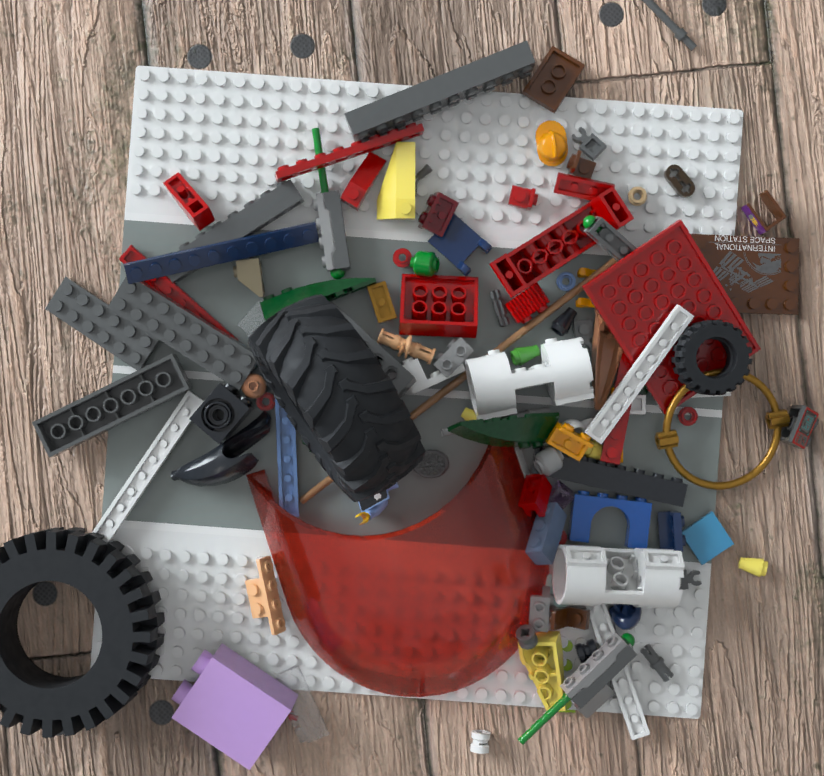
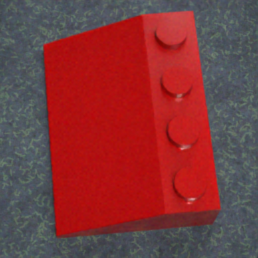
M402 274L399 335L476 338L478 328L479 277L444 275L427 277L417 276L416 274Z

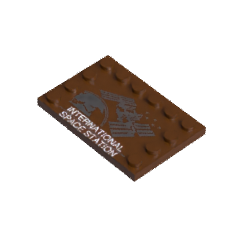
M691 234L739 313L798 315L800 238Z

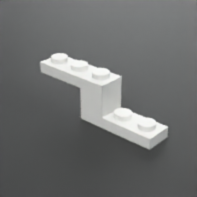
M413 357L402 361V366L416 379V382L410 387L413 395L466 371L462 363L449 377H445L438 370L429 374L430 378L427 379L418 358L414 360ZM391 372L388 376L390 379L397 377V373Z

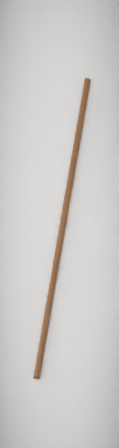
M614 258L610 259L493 350L499 349L500 352L506 350L583 291L582 286L618 261ZM466 371L410 413V418L412 420L416 419L467 379ZM327 476L299 498L300 502L305 504L331 484L333 480L330 476Z

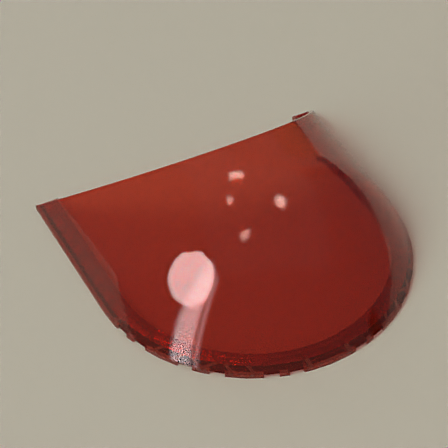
M488 445L478 468L467 484L438 512L402 530L379 535L339 534L305 523L275 503L265 469L246 475L293 620L313 651L342 676L368 689L385 694L403 697L434 696L457 691L476 683L502 666L517 651L518 639L516 637V630L522 625H529L530 596H542V587L546 584L549 565H536L525 553L536 512L530 510L532 515L529 517L522 507L518 506L525 478L515 447Z

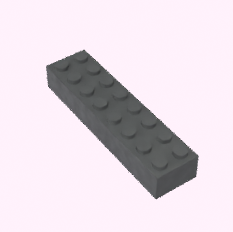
M126 276L108 305V308L238 390L242 389L241 387L249 374H252L257 367V362L251 348L144 281L128 284Z
M170 354L32 422L48 457H55L193 388L177 355Z

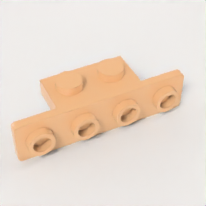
M265 556L256 560L260 578L246 580L245 584L253 619L268 617L271 634L277 635L286 631L285 620L271 556Z

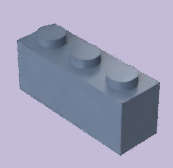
M548 502L545 517H539L536 514L525 553L536 565H549L554 562L567 514L557 502Z

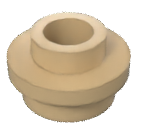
M633 187L628 192V201L634 206H641L647 200V192L642 187ZM635 193H638L640 195L639 200H636L634 198Z

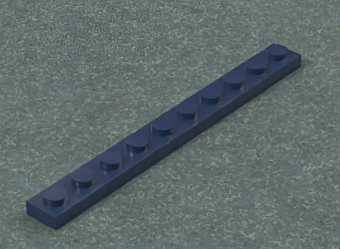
M310 222L124 263L128 284L316 243L319 242L316 223Z

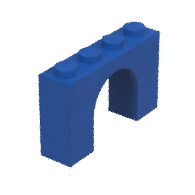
M583 490L573 493L568 540L589 543L593 516L598 510L613 506L619 508L626 517L625 546L628 548H647L652 503L647 502V499L635 497V500H628V496L616 495V498L609 497L608 493L597 492V496L589 495L590 491Z

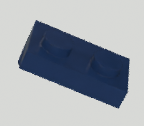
M679 511L658 512L659 549H674V551L683 552V546H686L685 535H682V527L685 526L684 516Z

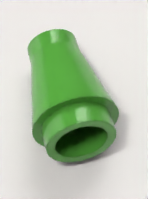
M537 345L514 348V350L510 351L511 360L515 366H522L533 358L540 356V350Z

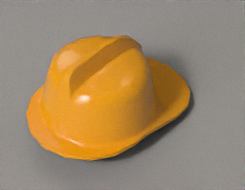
M548 120L543 122L536 131L539 159L548 166L560 165L565 161L568 154L565 129L556 121Z

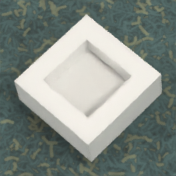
M637 395L632 402L630 415H645L646 395Z

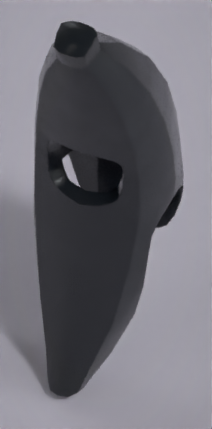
M263 411L249 425L210 452L181 466L175 471H171V478L174 481L181 480L187 484L206 487L229 483L250 472L256 466L259 459L252 453L241 454L270 432V415L268 412Z

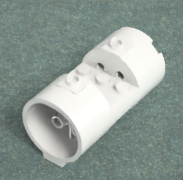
M578 337L557 341V338L545 340V344L541 345L542 364L533 365L527 371L526 367L511 371L505 352H500L499 349L488 351V355L465 360L467 383L476 419L487 420L517 414L515 390L545 384L553 406L594 398L593 386L590 387V383L593 380L592 366L587 348H583L581 345L584 344L583 338Z
M560 544L558 545L552 568V586L555 601L557 604L599 606L601 603L632 604L634 607L675 609L679 605L683 589H679L681 578H684L683 570L685 568L682 552L674 551V549H618Z

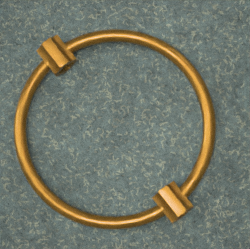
M723 368L703 372V374L706 376H716ZM750 373L748 376L744 375L743 379L755 385L768 400L772 411L766 412L765 422L768 428L774 429L770 447L761 462L749 473L735 480L726 482L706 481L694 476L681 465L673 450V447H678L679 437L675 429L671 430V422L677 405L689 389L684 384L672 398L665 413L663 431L655 433V443L657 449H665L673 467L689 482L714 490L735 488L758 476L774 457L780 442L782 427L789 426L790 416L786 409H779L778 403L770 389L760 379Z

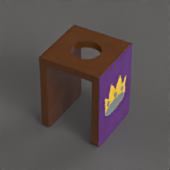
M768 190L759 194L761 200L776 219L767 227L750 203L741 207V210L760 235L787 217Z

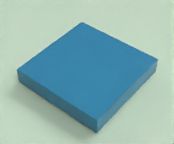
M712 511L682 530L686 543L701 565L734 544Z

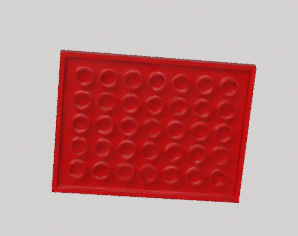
M682 220L676 221L582 286L631 365L640 356L676 304L694 316L687 327H691L693 323L705 320L729 322L733 324L734 328H739L742 331L741 335L746 336L749 340L746 343L747 347L752 349L749 357L761 350ZM705 340L698 348L696 361L702 373L724 368L726 364V351L718 340ZM672 348L645 384L664 415L672 398L684 385L678 380L679 375L673 371V368L676 366L675 363H671V357H675V352L672 351ZM689 390L680 400L677 407L697 393Z

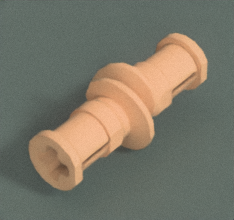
M384 328L381 329L377 339L378 344L380 343L393 350H398V357L405 353V359L410 355L413 358H419L428 362L427 364L429 365L431 364L436 351L435 348L430 349L420 343L412 342V335L405 339L400 335L384 331Z

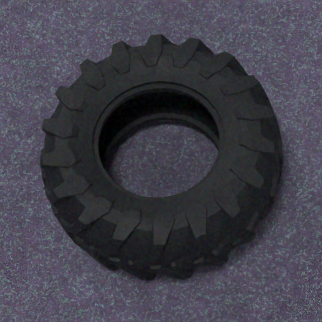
M322 294L304 298L284 307L262 323L248 337V344L269 388L273 390L279 405L287 413L291 424L295 430H298L302 436L301 439L315 455L322 468L353 502L362 501L389 489L409 474L423 460L425 449L420 441L422 438L413 420L410 418L411 415L404 401L397 394L398 391L390 377L386 376L382 365L371 349H368L366 342L352 324Z

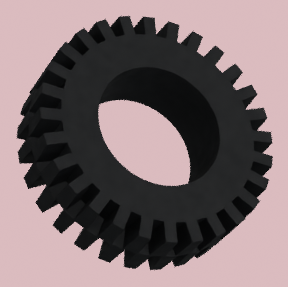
M57 527L9 540L3 543V547H0V711L4 713L0 724L4 727L10 728L21 722L20 733L29 736L42 729V738H52L64 731L65 737L75 735L84 728H86V731L90 730L105 719H109L128 704L151 678V675L148 673L158 664L160 655L155 654V652L164 643L165 635L158 633V627L165 622L164 612L156 613L155 605L161 601L159 590L150 593L147 586L153 580L150 572L140 573L135 566L141 560L135 554L125 556L121 553L125 546L119 541L107 543L102 540L104 535L94 532L86 534L85 528L75 527L64 530V527ZM41 581L62 582L78 589L91 601L99 615L102 627V644L94 665L84 675L62 677L50 674L35 665L22 648L17 628L19 610L26 595Z

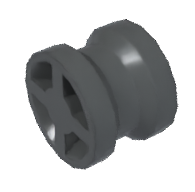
M525 624L516 630V637L521 648L529 650L537 645L538 638L533 626Z

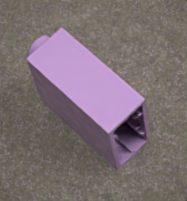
M221 644L214 655L207 650L202 652L192 667V670L200 675L195 684L193 685L184 679L171 698L180 705L172 719L250 770L291 712L298 694L224 644Z

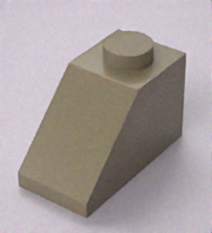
M255 258L236 261V266H233L234 277H238V281L260 298H264L265 290L261 260Z

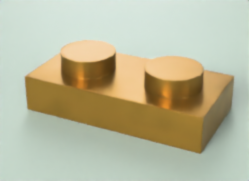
M383 281L367 286L378 323L397 318L386 282Z

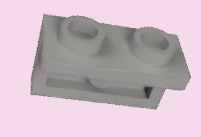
M461 337L458 340L454 338L447 345L449 349L444 354L440 352L433 359L435 361L433 366L445 377H449L474 351Z
M550 586L542 587V596H530L529 625L533 626L536 632H548L549 618L552 611H549V608L554 604V594H550Z

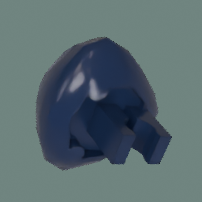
M614 604V606L609 608L613 621L622 630H631L640 621L641 607H634L632 604Z

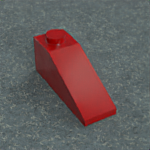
M369 152L342 193L341 201L358 211L387 161L373 152Z
M179 172L163 182L169 193L199 231L215 221L209 206Z

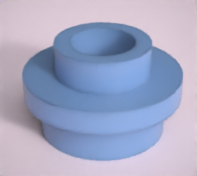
M562 272L556 279V284L562 291L573 289L576 283L574 275L570 272ZM564 278H567L569 280L568 285H564L562 283V280Z

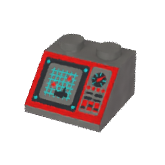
M792 405L789 411L790 423L789 426L782 428L780 441L798 449L808 447L811 442L810 434L818 425L819 414L805 405Z

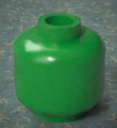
M418 251L414 257H411L410 267L413 268L417 276L431 277L439 271L440 259L434 252Z

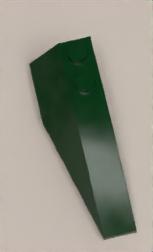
M346 278L313 283L295 289L289 287L282 290V294L278 296L271 294L264 297V301L260 302L266 321L284 307L304 298L322 294L330 302L376 284L377 281L375 278Z
M559 412L529 413L517 418V415H512L503 419L495 417L484 421L483 419L460 421L447 428L448 432L481 444L497 447H519V450L527 449L531 446L533 449L544 447V443H546V439L557 424L560 415Z

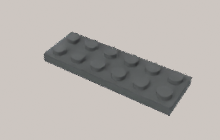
M65 277L45 309L134 369H142L160 340L108 308L109 304L70 278Z

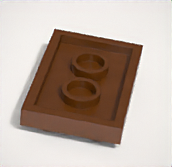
M552 46L522 94L555 114L585 68V64Z

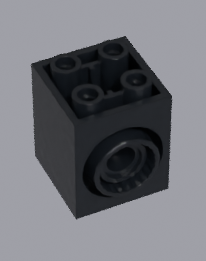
M219 383L189 418L218 444L225 442L254 409L251 406L253 402L246 396H239L236 393L238 389L228 383ZM219 410H222L224 412V418L222 420H220L217 415Z

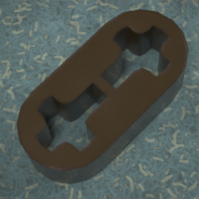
M671 165L665 170L664 178L680 197L688 198L694 193V183L680 166ZM670 169L678 172L676 177L679 181L675 177L671 178L669 176L671 174ZM680 182H681L684 186L689 185V187H690V188L688 189L689 193H688V192H684V193H683V192L681 191V190L683 189V186L680 184Z

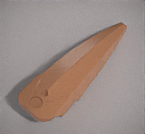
M595 308L596 316L592 343V386L594 388V409L600 410L608 397L623 350Z

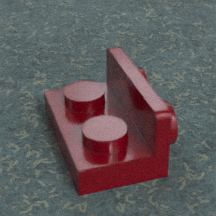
M436 192L434 195L431 194L426 202L428 207L419 216L418 222L420 223L418 227L442 237L459 202L440 192Z

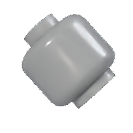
M547 447L535 455L534 466L540 474L550 476L563 467L562 460L564 456L560 450Z

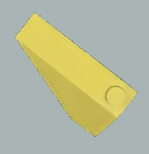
M396 142L377 198V220H415V142Z
M560 631L537 632L538 643L529 650L521 648L518 643L520 660L526 666L529 672L528 676L530 680H533L537 693L547 711L565 693L560 687L564 682L563 649ZM566 705L559 711H566Z

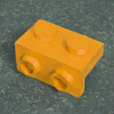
M557 422L546 439V443L580 462L587 449L594 446L590 440L591 437L584 432L577 433L574 431L575 428L566 422L564 425Z

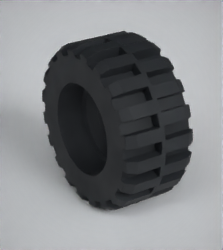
M705 320L693 323L691 327L685 328L683 334L677 340V345H673L672 351L675 352V357H671V363H675L676 366L673 368V371L679 375L678 380L680 383L685 384L687 389L695 391V393L715 396L732 392L736 389V385H741L745 381L743 376H748L750 372L747 367L748 364L752 365V359H749V353H752V349L746 345L749 340L746 336L741 335L742 331L739 328H734L733 324L729 322ZM708 339L718 340L726 351V364L723 370L716 376L704 375L696 361L698 348Z

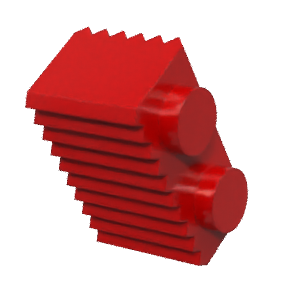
M535 283L507 302L505 307L517 324L519 322L525 324L532 319L531 314L536 311L541 313L547 309V303L550 300L539 284Z

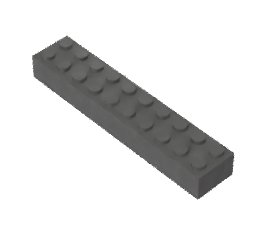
M524 41L345 113L346 122L354 142L361 140L363 143L375 134H380V136L386 134L390 128L395 127V129H399L406 125L405 122L413 120V122L419 121L424 118L423 115L436 114L445 106L449 108L459 104L460 100L465 98L466 100L474 99L480 92L489 93L495 90V86L500 84L502 86L509 85L515 78L520 77V79H524L531 75L530 72L533 71L536 62L528 42Z

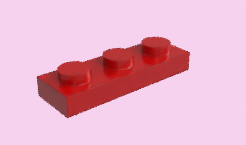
M558 172L554 193L592 201L613 186L615 188V184Z

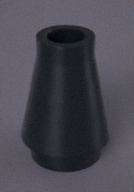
M568 307L552 322L551 329L559 336L568 334L577 312Z

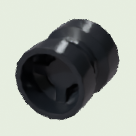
M593 639L587 640L586 645L581 643L574 645L580 663H584L597 650Z

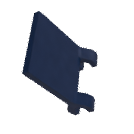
M453 214L442 237L434 234L428 240L435 249L465 276L471 272V268L464 261L475 249L480 247L486 254L492 249V246L487 241L481 238L455 214Z

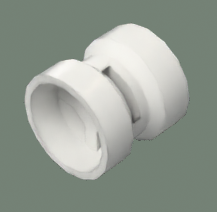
M472 730L471 738L473 743H471L470 751L478 754L489 753L488 740H490L491 732Z

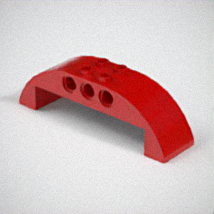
M613 186L572 214L489 264L511 298L597 244L584 232L583 220L586 216L602 217L616 230L634 219Z

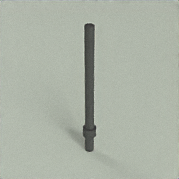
M642 0L675 34L674 37L679 42L682 41L691 51L697 46L687 36L688 33L683 28H680L653 0Z

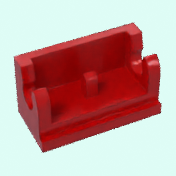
M532 474L525 477L518 506L522 507L529 517L532 515L530 510H534L539 517H545L552 486L544 474Z

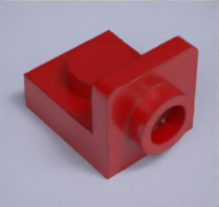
M512 185L508 205L531 210L532 205L536 206L538 194H535L536 189Z

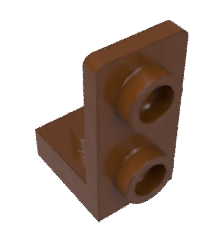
M578 150L576 154H572L566 167L569 169L568 174L591 179L596 163L581 158L582 151Z
M574 606L553 610L549 618L550 629L558 630L564 627H573L587 630L589 629L590 610Z

